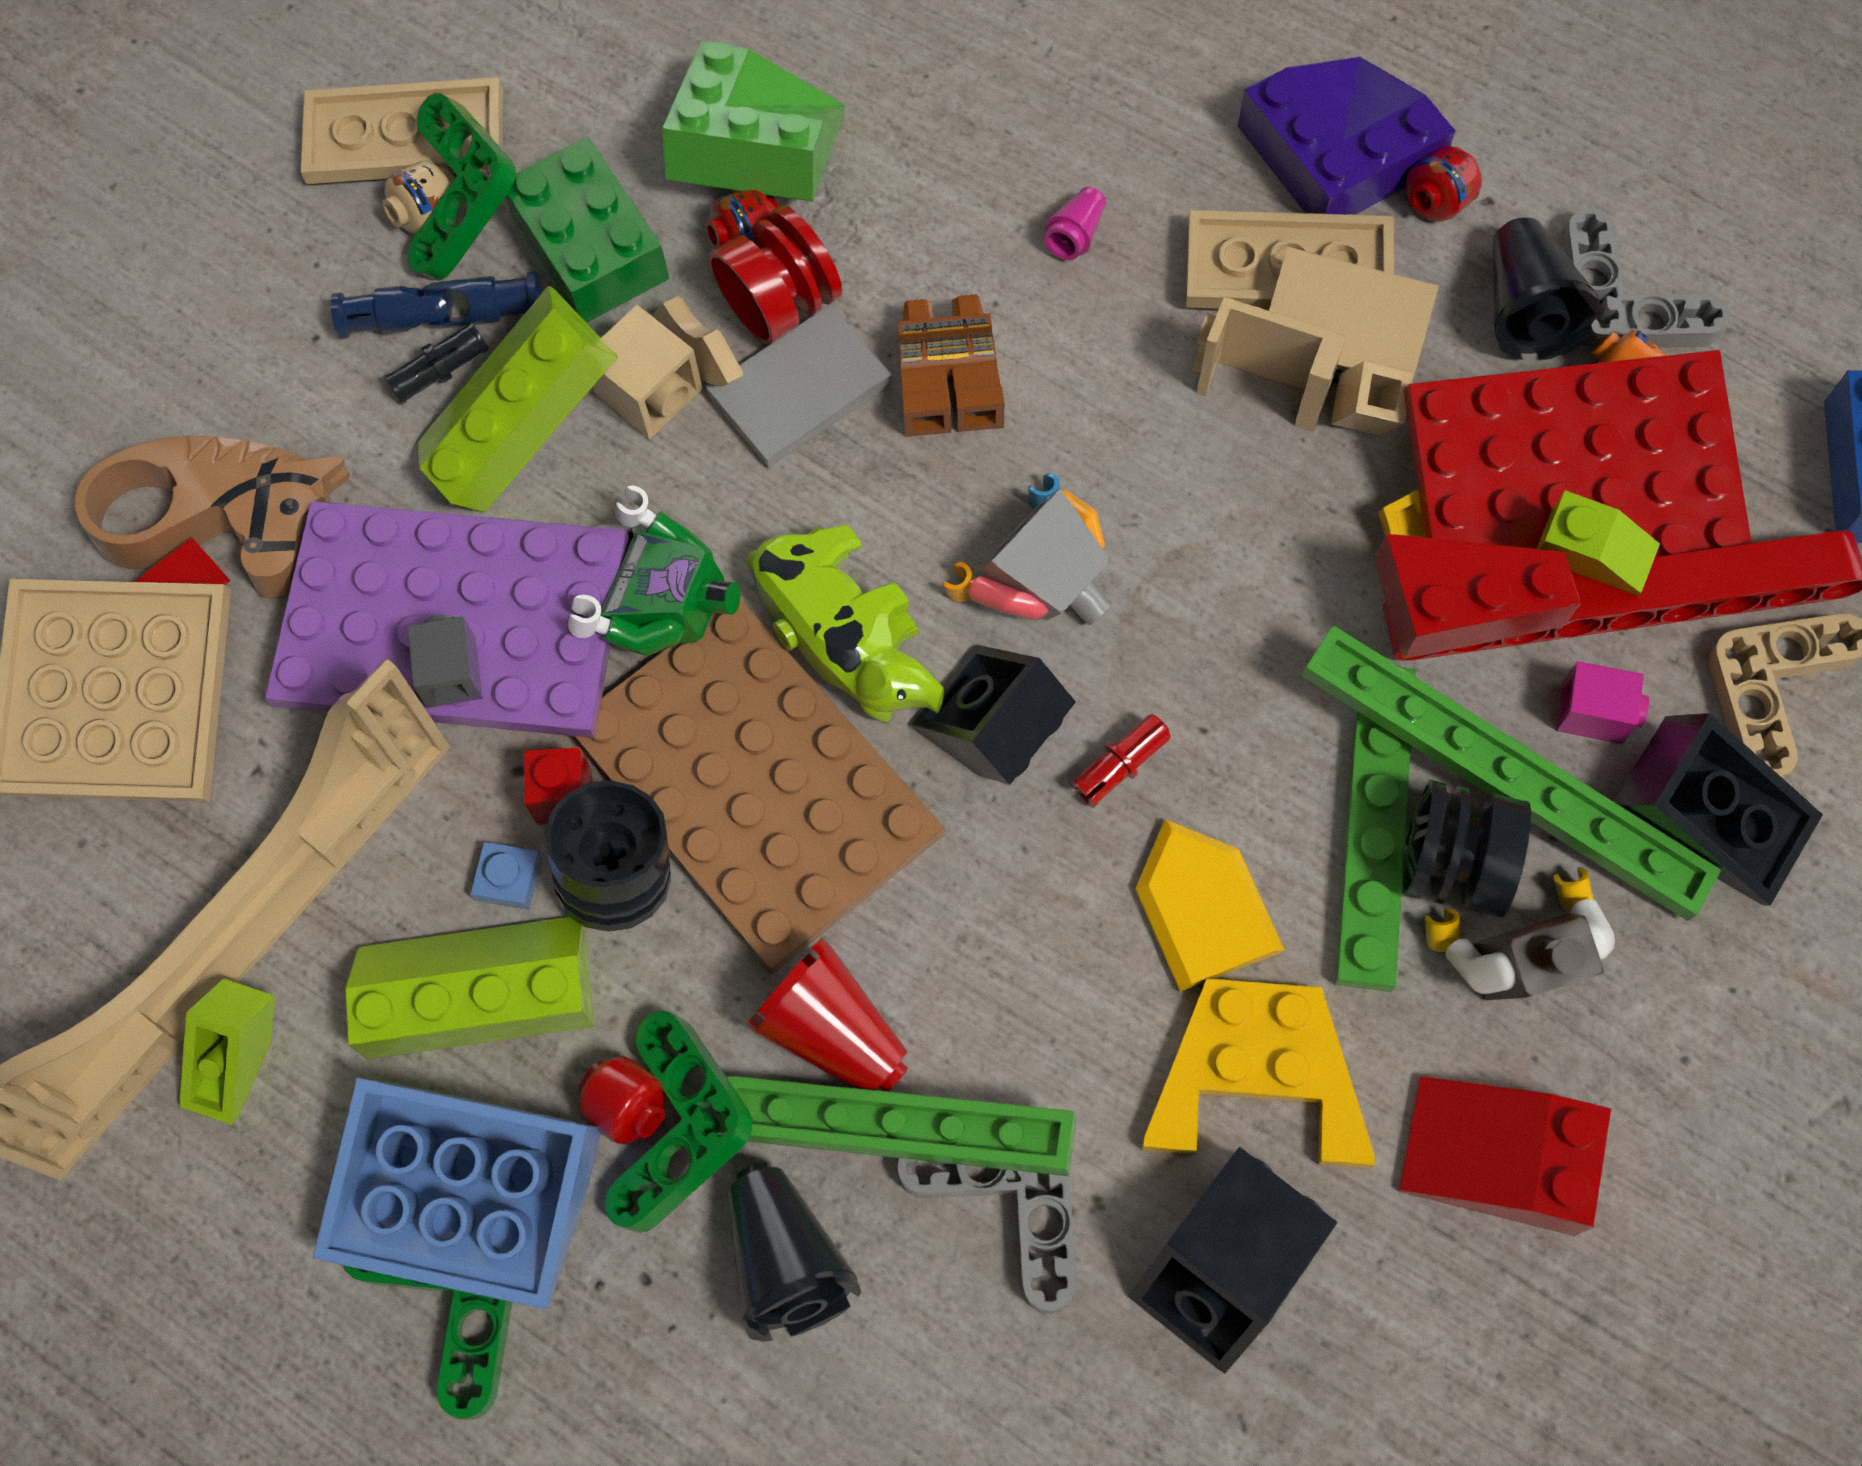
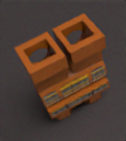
M962 295L952 299L953 317L933 318L932 303L926 299L907 300L904 303L903 319L898 321L905 437L951 433V406L947 380H952L958 432L1004 428L1005 403L999 379L991 313L984 314L978 295ZM989 411L988 413L982 416H973L967 413ZM938 415L935 419L929 421H923L916 418Z

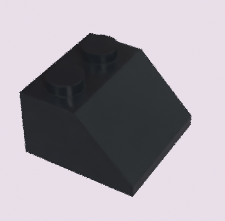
M976 645L943 685L944 696L939 712L936 713L929 708H924L911 725L918 733L978 776L1010 785L1016 777L1020 776L1028 768L1030 759L1046 739L1060 728L1063 718L1076 701L1040 658Z

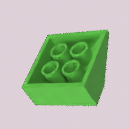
M700 42L662 127L665 179L739 191L758 190L765 195L813 202L845 114V105L748 48L734 47L724 42Z

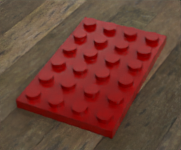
M1720 350L1409 384L1403 389L1426 538L1537 549L1551 510L1564 490L1620 510L1660 543L1655 557L1752 543Z

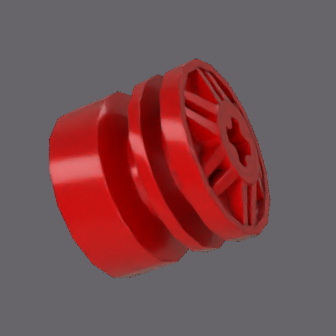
M780 205L771 211L768 220L759 219L753 224L751 230L754 243L746 236L737 234L711 251L708 256L712 275L728 305L748 331L760 342L769 346L798 326L800 322L797 308L806 315L814 316L821 310L822 303L830 305L843 294L841 279L826 247L801 215L789 206Z

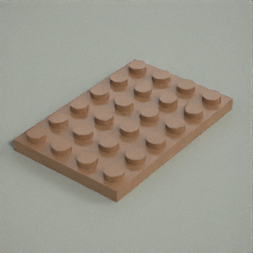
M741 599L739 608L733 615L712 614L702 639L696 643H678L665 649L602 697L594 738L573 736L609 780L634 785L652 796L664 813L669 852L772 975L945 835V827Z

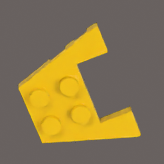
M1206 979L1143 1138L1142 1151L1195 1155L1197 1151L1199 1094L1317 1103L1319 1105L1318 1165L1365 1169L1374 1167V1151L1322 987Z

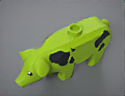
M847 524L827 529L817 527L804 535H777L764 541L757 550L749 553L747 565L754 575L756 592L765 608L776 620L772 624L773 629L787 650L791 651L797 647L824 680L859 701L864 712L876 720L889 723L893 717V711L914 707L929 708L936 713L939 712L943 701L944 687L916 659L897 651L904 641L919 635L917 624L906 612L909 609V600L895 582H891L863 594L856 582L844 571L837 568L842 561L849 557V552L863 548L860 539Z

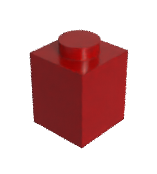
M581 747L524 751V804L537 825L547 824L551 811L566 794L585 784L592 783V769Z

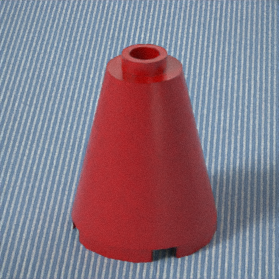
M821 937L811 948L820 957L816 959L808 953L803 960H800L757 1010L765 1020L756 1013L745 1025L759 1037L856 1089L876 1090L879 1088L881 1091L889 1092L909 1068L901 1061L908 1051L832 946Z

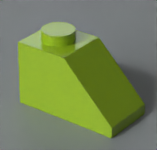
M1564 490L1551 510L1537 549L1565 552L1572 572L1639 596L1643 590L1660 543L1620 510Z
M223 978L186 1012L180 1108L232 1125L238 1119L272 1042L275 995Z

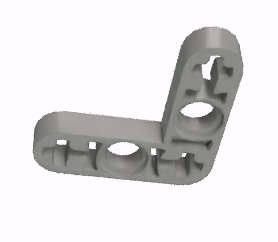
M1588 207L1575 212L1569 220L1563 234L1564 253L1580 273L1585 269H1597L1607 279V284L1603 286L1591 285V287L1597 293L1599 303L1603 302L1600 319L1602 323L1609 325L1607 328H1600L1598 320H1594L1591 325L1594 332L1588 340L1583 342L1584 344L1596 348L1611 332L1614 331L1621 338L1631 330H1640L1658 347H1704L1718 341L1730 321V310L1721 298L1706 293L1624 294L1616 231L1612 218L1598 208ZM1582 228L1589 229L1591 236H1597L1590 252H1586L1589 247L1587 232L1581 231ZM1642 312H1654L1663 319L1665 326L1659 330L1648 329L1641 324L1638 315ZM1702 314L1704 321L1712 322L1710 327L1704 326L1702 319L1694 318L1695 315ZM1677 323H1682L1680 328L1677 327Z
M899 1158L897 1169L900 1182L905 1190L915 1197L944 1198L1017 1194L1021 1280L1024 1298L1032 1308L1047 1314L1060 1312L1070 1304L1075 1295L1077 1284L1070 1173L1069 1176L1048 1175L1049 1191L1061 1188L1062 1198L1041 1195L1027 1200L1025 1197L1026 1189L1034 1192L1038 1190L1037 1173L1000 1169L997 1177L991 1182L979 1183L971 1179L967 1174L966 1165L957 1164V1173L961 1184L948 1185L950 1172H937L931 1175V1184L921 1185L917 1175L907 1173L908 1167L917 1165L918 1160ZM931 1162L933 1165H949V1163ZM1042 1207L1052 1208L1057 1211L1063 1222L1061 1233L1056 1238L1048 1241L1039 1240L1033 1236L1028 1226V1219L1032 1212ZM1065 1248L1066 1259L1054 1256L1053 1267L1055 1278L1065 1279L1066 1289L1057 1291L1056 1301H1045L1043 1291L1033 1290L1032 1281L1040 1280L1043 1273L1042 1257L1032 1261L1029 1260V1249L1048 1253Z

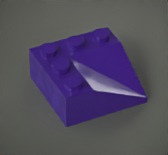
M1362 57L1287 67L1244 89L1238 121V128L1304 213L1356 215L1406 188L1407 174L1413 166L1437 149L1446 145L1451 146L1456 132L1427 95Z

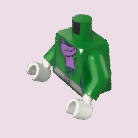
M634 485L627 486L624 496L627 500L639 506V508L630 510L616 502V518L624 526L635 527L642 524L647 530L646 532H635L602 611L600 603L592 596L581 594L573 599L572 610L589 618H581L573 614L569 615V631L577 638H588L595 634V632L602 634V640L645 656L652 655L678 643H696L703 638L713 613L729 615L736 613L740 604V588L736 582L724 581V576L715 563L712 550L690 530L662 511H659L656 515L647 509L648 496L643 489Z

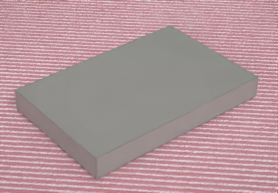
M828 305L782 338L740 364L739 366L743 371L742 377L725 386L709 385L706 389L708 397L765 465L770 468L891 385L892 374L831 305Z

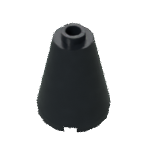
M1529 217L1516 218L1508 221L1498 229L1493 237L1494 332L1501 350L1514 359L1523 360L1522 354L1537 353L1539 360H1547L1568 353L1588 340L1594 332L1591 326L1596 316L1600 319L1602 315L1598 295L1541 222Z
M756 1163L739 1171L735 1177L736 1181L728 1189L742 1324L749 1338L761 1342L773 1341L770 1330L786 1326L790 1337L822 1326L843 1314L851 1307L847 1295L851 1292L859 1297L862 1292L857 1276L784 1170L779 1167H769L767 1163Z

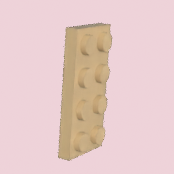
M499 77L304 90L301 174L306 184L388 179L394 173L422 160L430 161L436 166H444L451 174H456L424 138L417 127L418 110L422 102L434 93H441L463 105L503 150V88ZM442 118V122L444 123L443 128L447 129L451 124L445 122V120ZM471 135L465 139L461 147L460 157L467 153L471 145ZM485 163L481 169L489 172V165Z
M1190 210L1186 308L1219 309L1223 297H1227L1269 310L1287 247L1394 274V216Z

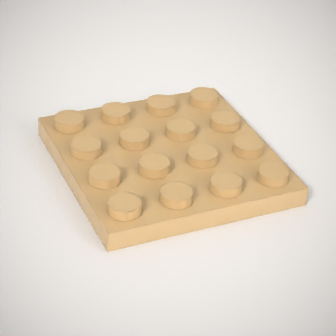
M9 579L0 653V796L210 802L231 589L224 584Z

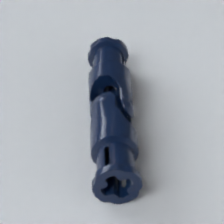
M537 271L528 272L526 278L497 281L494 276L434 282L423 287L422 290L405 286L376 288L374 294L345 297L342 292L332 293L331 314L335 331L340 339L349 338L351 332L380 329L382 334L407 332L426 322H429V326L438 328L463 326L469 322L473 324L500 322L502 316L525 314L542 294V288ZM448 290L461 292L467 297L470 304V312L468 314L452 318L454 300Z

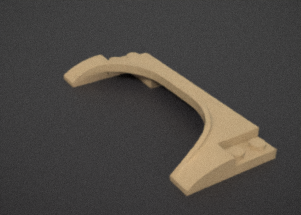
M383 659L354 691L342 695L330 708L305 776L283 815L251 857L167 949L135 981L94 1014L56 1037L30 1048L0 1065V1158L61 1181L184 1044L186 1012L223 978L239 983L451 748L395 664L388 659Z

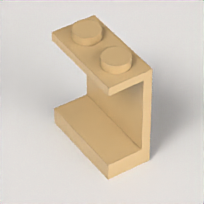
M1223 297L1217 315L1214 316L1207 313L1199 333L1197 344L1200 346L1192 367V371L1200 373L1196 393L1203 396L1207 395L1219 363L1304 390L1294 426L1314 432L1328 396L1346 336Z

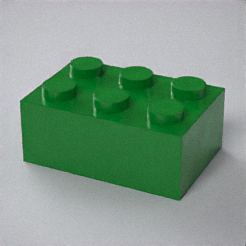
M588 136L516 173L514 185L505 198L511 216L566 302L586 323L670 279L662 245Z

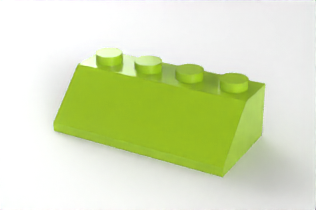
M548 286L418 441L419 468L451 504L486 513L618 356L554 288Z
M564 917L358 947L346 985L348 1045L368 1060L594 1027L586 928L574 919Z

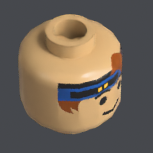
M424 160L394 173L385 183L386 199L382 201L385 215L395 227L399 228L402 226L410 234L416 235L455 178L444 166H436L434 163Z

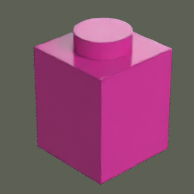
M1577 661L1562 684L1556 731L1623 744L1636 727H1643L1647 718L1649 696L1642 694L1644 674Z

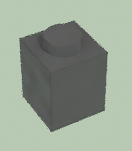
M436 615L427 618L424 623L407 626L413 687L427 708L483 699L476 638L464 616Z

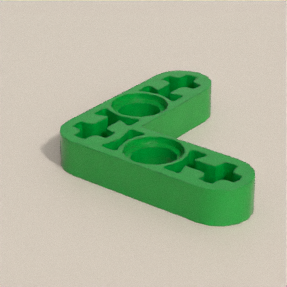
M434 93L422 102L418 110L417 127L424 138L456 173L457 177L413 237L407 255L408 263L415 272L434 280H442L453 272L514 185L516 169L509 156L463 105L441 93ZM442 118L445 120V122L451 124L447 129L443 128L444 123L442 122ZM471 135V145L467 153L460 157L461 147L465 139ZM485 163L489 165L488 169L491 175L481 169ZM467 204L466 215L462 223L456 226L457 214L460 208Z
M663 1010L653 1012L639 1025L636 1033V1047L652 1074L661 1082L663 1091L682 1120L615 1180L609 1188L605 1199V1210L614 1225L637 1233L648 1232L656 1227L746 1144L752 1132V1117L748 1108L693 1027L686 1020ZM666 1029L670 1031L667 1035L669 1043L675 1051L682 1053L677 1057L661 1048L664 1043L661 1035ZM701 1066L704 1072L703 1085L697 1093L686 1097L683 1091L685 1075L694 1067ZM709 1106L728 1116L724 1121L725 1127L728 1129L724 1135L716 1133L720 1128V1124L713 1113L705 1110ZM686 1148L690 1156L688 1170L682 1177L672 1180L668 1173L670 1158L678 1150ZM659 1185L663 1188V1191L661 1193L654 1189ZM637 1192L642 1195L637 1200L640 1210L635 1215L630 1213L634 1207V1201L631 1197Z
M343 1265L345 1272L352 1278L367 1284L453 1293L437 1384V1400L441 1409L449 1416L458 1419L474 1420L487 1414L493 1407L498 1394L512 1302L382 1273L367 1272V1270ZM474 1312H487L493 1320V1333L486 1343L480 1346H470L462 1336L464 1321ZM459 1352L476 1358L489 1356L487 1367L474 1364L472 1382L482 1386V1393L480 1398L469 1400L467 1409H462L463 1403L461 1398L453 1396L455 1384L465 1383L469 1364L463 1362L456 1363Z

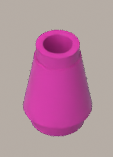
M1093 187L1082 188L1079 193L1047 220L1044 243L1052 254L1064 260H1073L1089 250L1106 206V199L1099 190Z

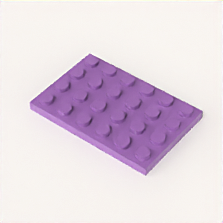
M311 501L265 700L271 707L329 712L330 708L342 695L354 691L383 659H388L397 666L435 723L594 738L611 643L602 640V634L595 632V634L588 638L573 636L568 628V619L571 614L581 618H589L572 610L573 599L581 594L594 597L600 603L602 611L627 553L629 544L627 531L622 529ZM436 615L464 616L476 638L483 699L427 708L413 687L407 626L424 623L427 618Z

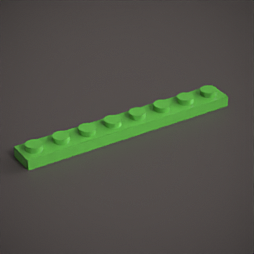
M1334 625L1331 627L1301 673L1302 677L1486 794L1493 793L1530 802L1532 823L1686 921L1697 916L1721 869Z

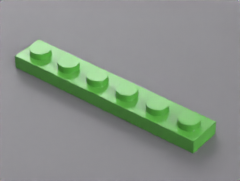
M1401 667L1416 676V669ZM1356 710L1354 711L1334 985L1392 992L1396 987L1403 881L1402 850L1406 833L1411 745Z
M728 1076L727 1078L752 1117V1132L747 1142L1069 1176L1076 1126V1115L1071 1110ZM720 1113L719 1117L720 1128L717 1131L719 1135H724L728 1130L724 1123L728 1116Z

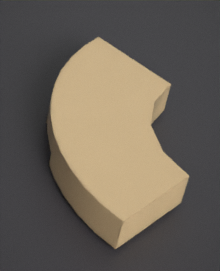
M679 296L663 303L651 315L694 350L700 378L714 386H725L743 376V371L721 331L718 329L710 330L703 326Z

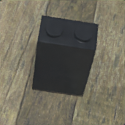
M1239 1146L1162 1248L1128 1297L1221 1372L1226 1374L1269 1324L1338 1222L1324 1212L1317 1202L1302 1195L1273 1173L1272 1169L1265 1162L1254 1158Z

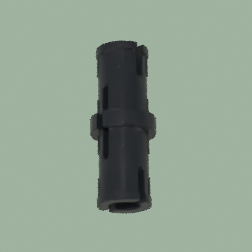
M469 322L467 326L435 346H432L430 343L421 348L423 352L421 355L391 374L385 375L384 378L400 402L404 404L408 399L441 379L445 383L453 378L451 372L482 352L488 351L489 347L474 324Z

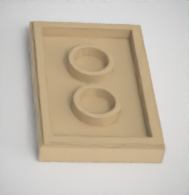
M1287 247L1269 311L1345 335L1346 339L1336 370L1344 372L1363 361H1368L1413 372V383L1439 286Z

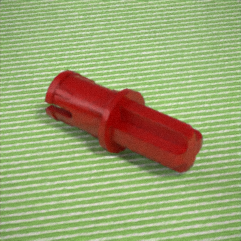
M1147 715L1115 744L1108 742L1104 745L1106 752L1080 775L1074 777L1070 781L1071 786L1076 791L1080 789L1081 791L1077 794L1086 804L1095 808L1098 802L1127 777L1134 779L1138 775L1136 769L1170 740L1171 735L1167 725L1156 715Z

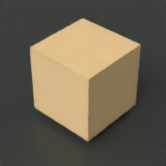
M639 305L632 308L601 337L618 358L592 387L594 394L647 439L650 440L703 389L694 350Z

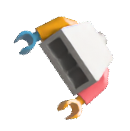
M1046 473L1043 475V486L1046 491H1038L1033 485L1028 486L1029 504L1034 510L979 566L977 571L982 576H978L975 579L970 567L965 562H957L952 566L955 575L965 580L958 585L942 581L948 598L955 602H965L971 599L973 602L995 611L1030 620L1040 618L1049 620L1060 615L1070 606L1088 625L1093 624L1108 610L1112 602L1092 583L1109 563V558L1104 551L1105 542L1097 511L1069 491H1060V482L1057 475Z

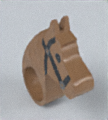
M218 436L161 438L130 446L94 465L84 475L78 485L75 494V512L80 524L100 554L113 564L129 569H149L190 537L200 546L225 532H234L242 545L240 554L242 565L256 591L265 598H282L289 596L311 501L331 503L330 493L346 482L350 474L347 469L343 468L345 461L341 456L306 460L299 455L271 445ZM141 487H158L173 493L169 510L151 528L128 535L113 534L102 529L103 517L108 507L122 494Z

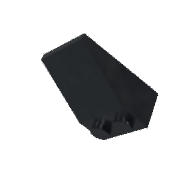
M1711 713L1665 716L1614 800L1619 806L1721 869L1717 879L1763 906H1771L1823 816L1817 808Z

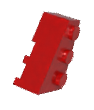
M1386 533L1374 557L1403 659L1560 628L1566 624L1581 604L1565 552Z

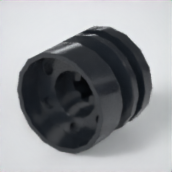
M1429 779L1424 787L1419 803L1412 811L1405 834L1402 850V863L1404 867L1403 894L1420 899L1432 875L1431 900L1435 903L1443 904L1449 896L1455 881L1461 882V898L1464 909L1503 918L1514 900L1525 863L1531 829L1530 802L1488 793L1475 816L1470 814L1469 788L1457 786L1446 809V783Z
M611 780L585 784L566 794L550 813L545 829V840L555 896L567 916L586 928L606 932L630 929L651 918L665 902L671 883L668 837L664 813L652 796L636 786Z

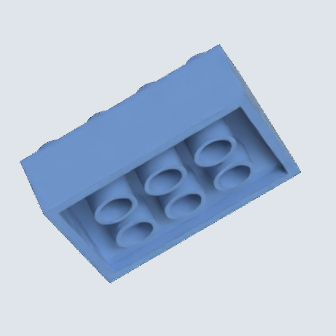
M357 1078L313 1259L548 1309L589 1187L601 1133L598 1131L597 1126L383 1080Z

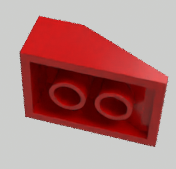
M1420 1076L1398 1192L1576 1236L1594 1227L1612 1108L1551 1093Z

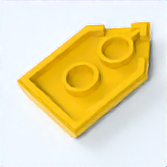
M1165 819L1139 878L1135 892L1179 993L1205 983L1206 979H1216L1283 953L1285 949L1239 849Z

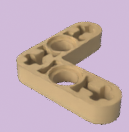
M1835 614L1734 629L1726 632L1709 652L1708 666L1727 729L1756 755L1764 749L1768 756H1777L1779 762L1772 769L1783 779L1795 768L1798 755L1775 679L1840 670L1854 666L1862 658V619L1852 614ZM1838 632L1843 640L1851 639L1853 642L1848 651L1844 643L1827 644L1821 651L1819 648V644L1829 642ZM1782 637L1791 638L1798 642L1803 649L1802 660L1790 661L1780 655L1776 645L1777 639ZM1731 648H1734L1737 655H1746L1748 660L1742 667H1740L1737 659H1728L1726 657ZM1741 675H1742V678H1743V681H1744V682H1741V683L1738 684V685H1734V683H1735V682L1741 677ZM1752 695L1762 701L1766 709L1765 718L1757 720L1746 717L1739 708V697ZM1770 729L1771 731L1762 739L1761 732Z

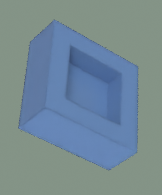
M484 842L470 895L478 902L529 910L542 861L541 854L537 850Z

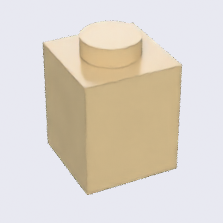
M1363 361L1340 373L1331 424L1378 436L1404 425L1407 412L1403 389L1412 384L1413 372Z

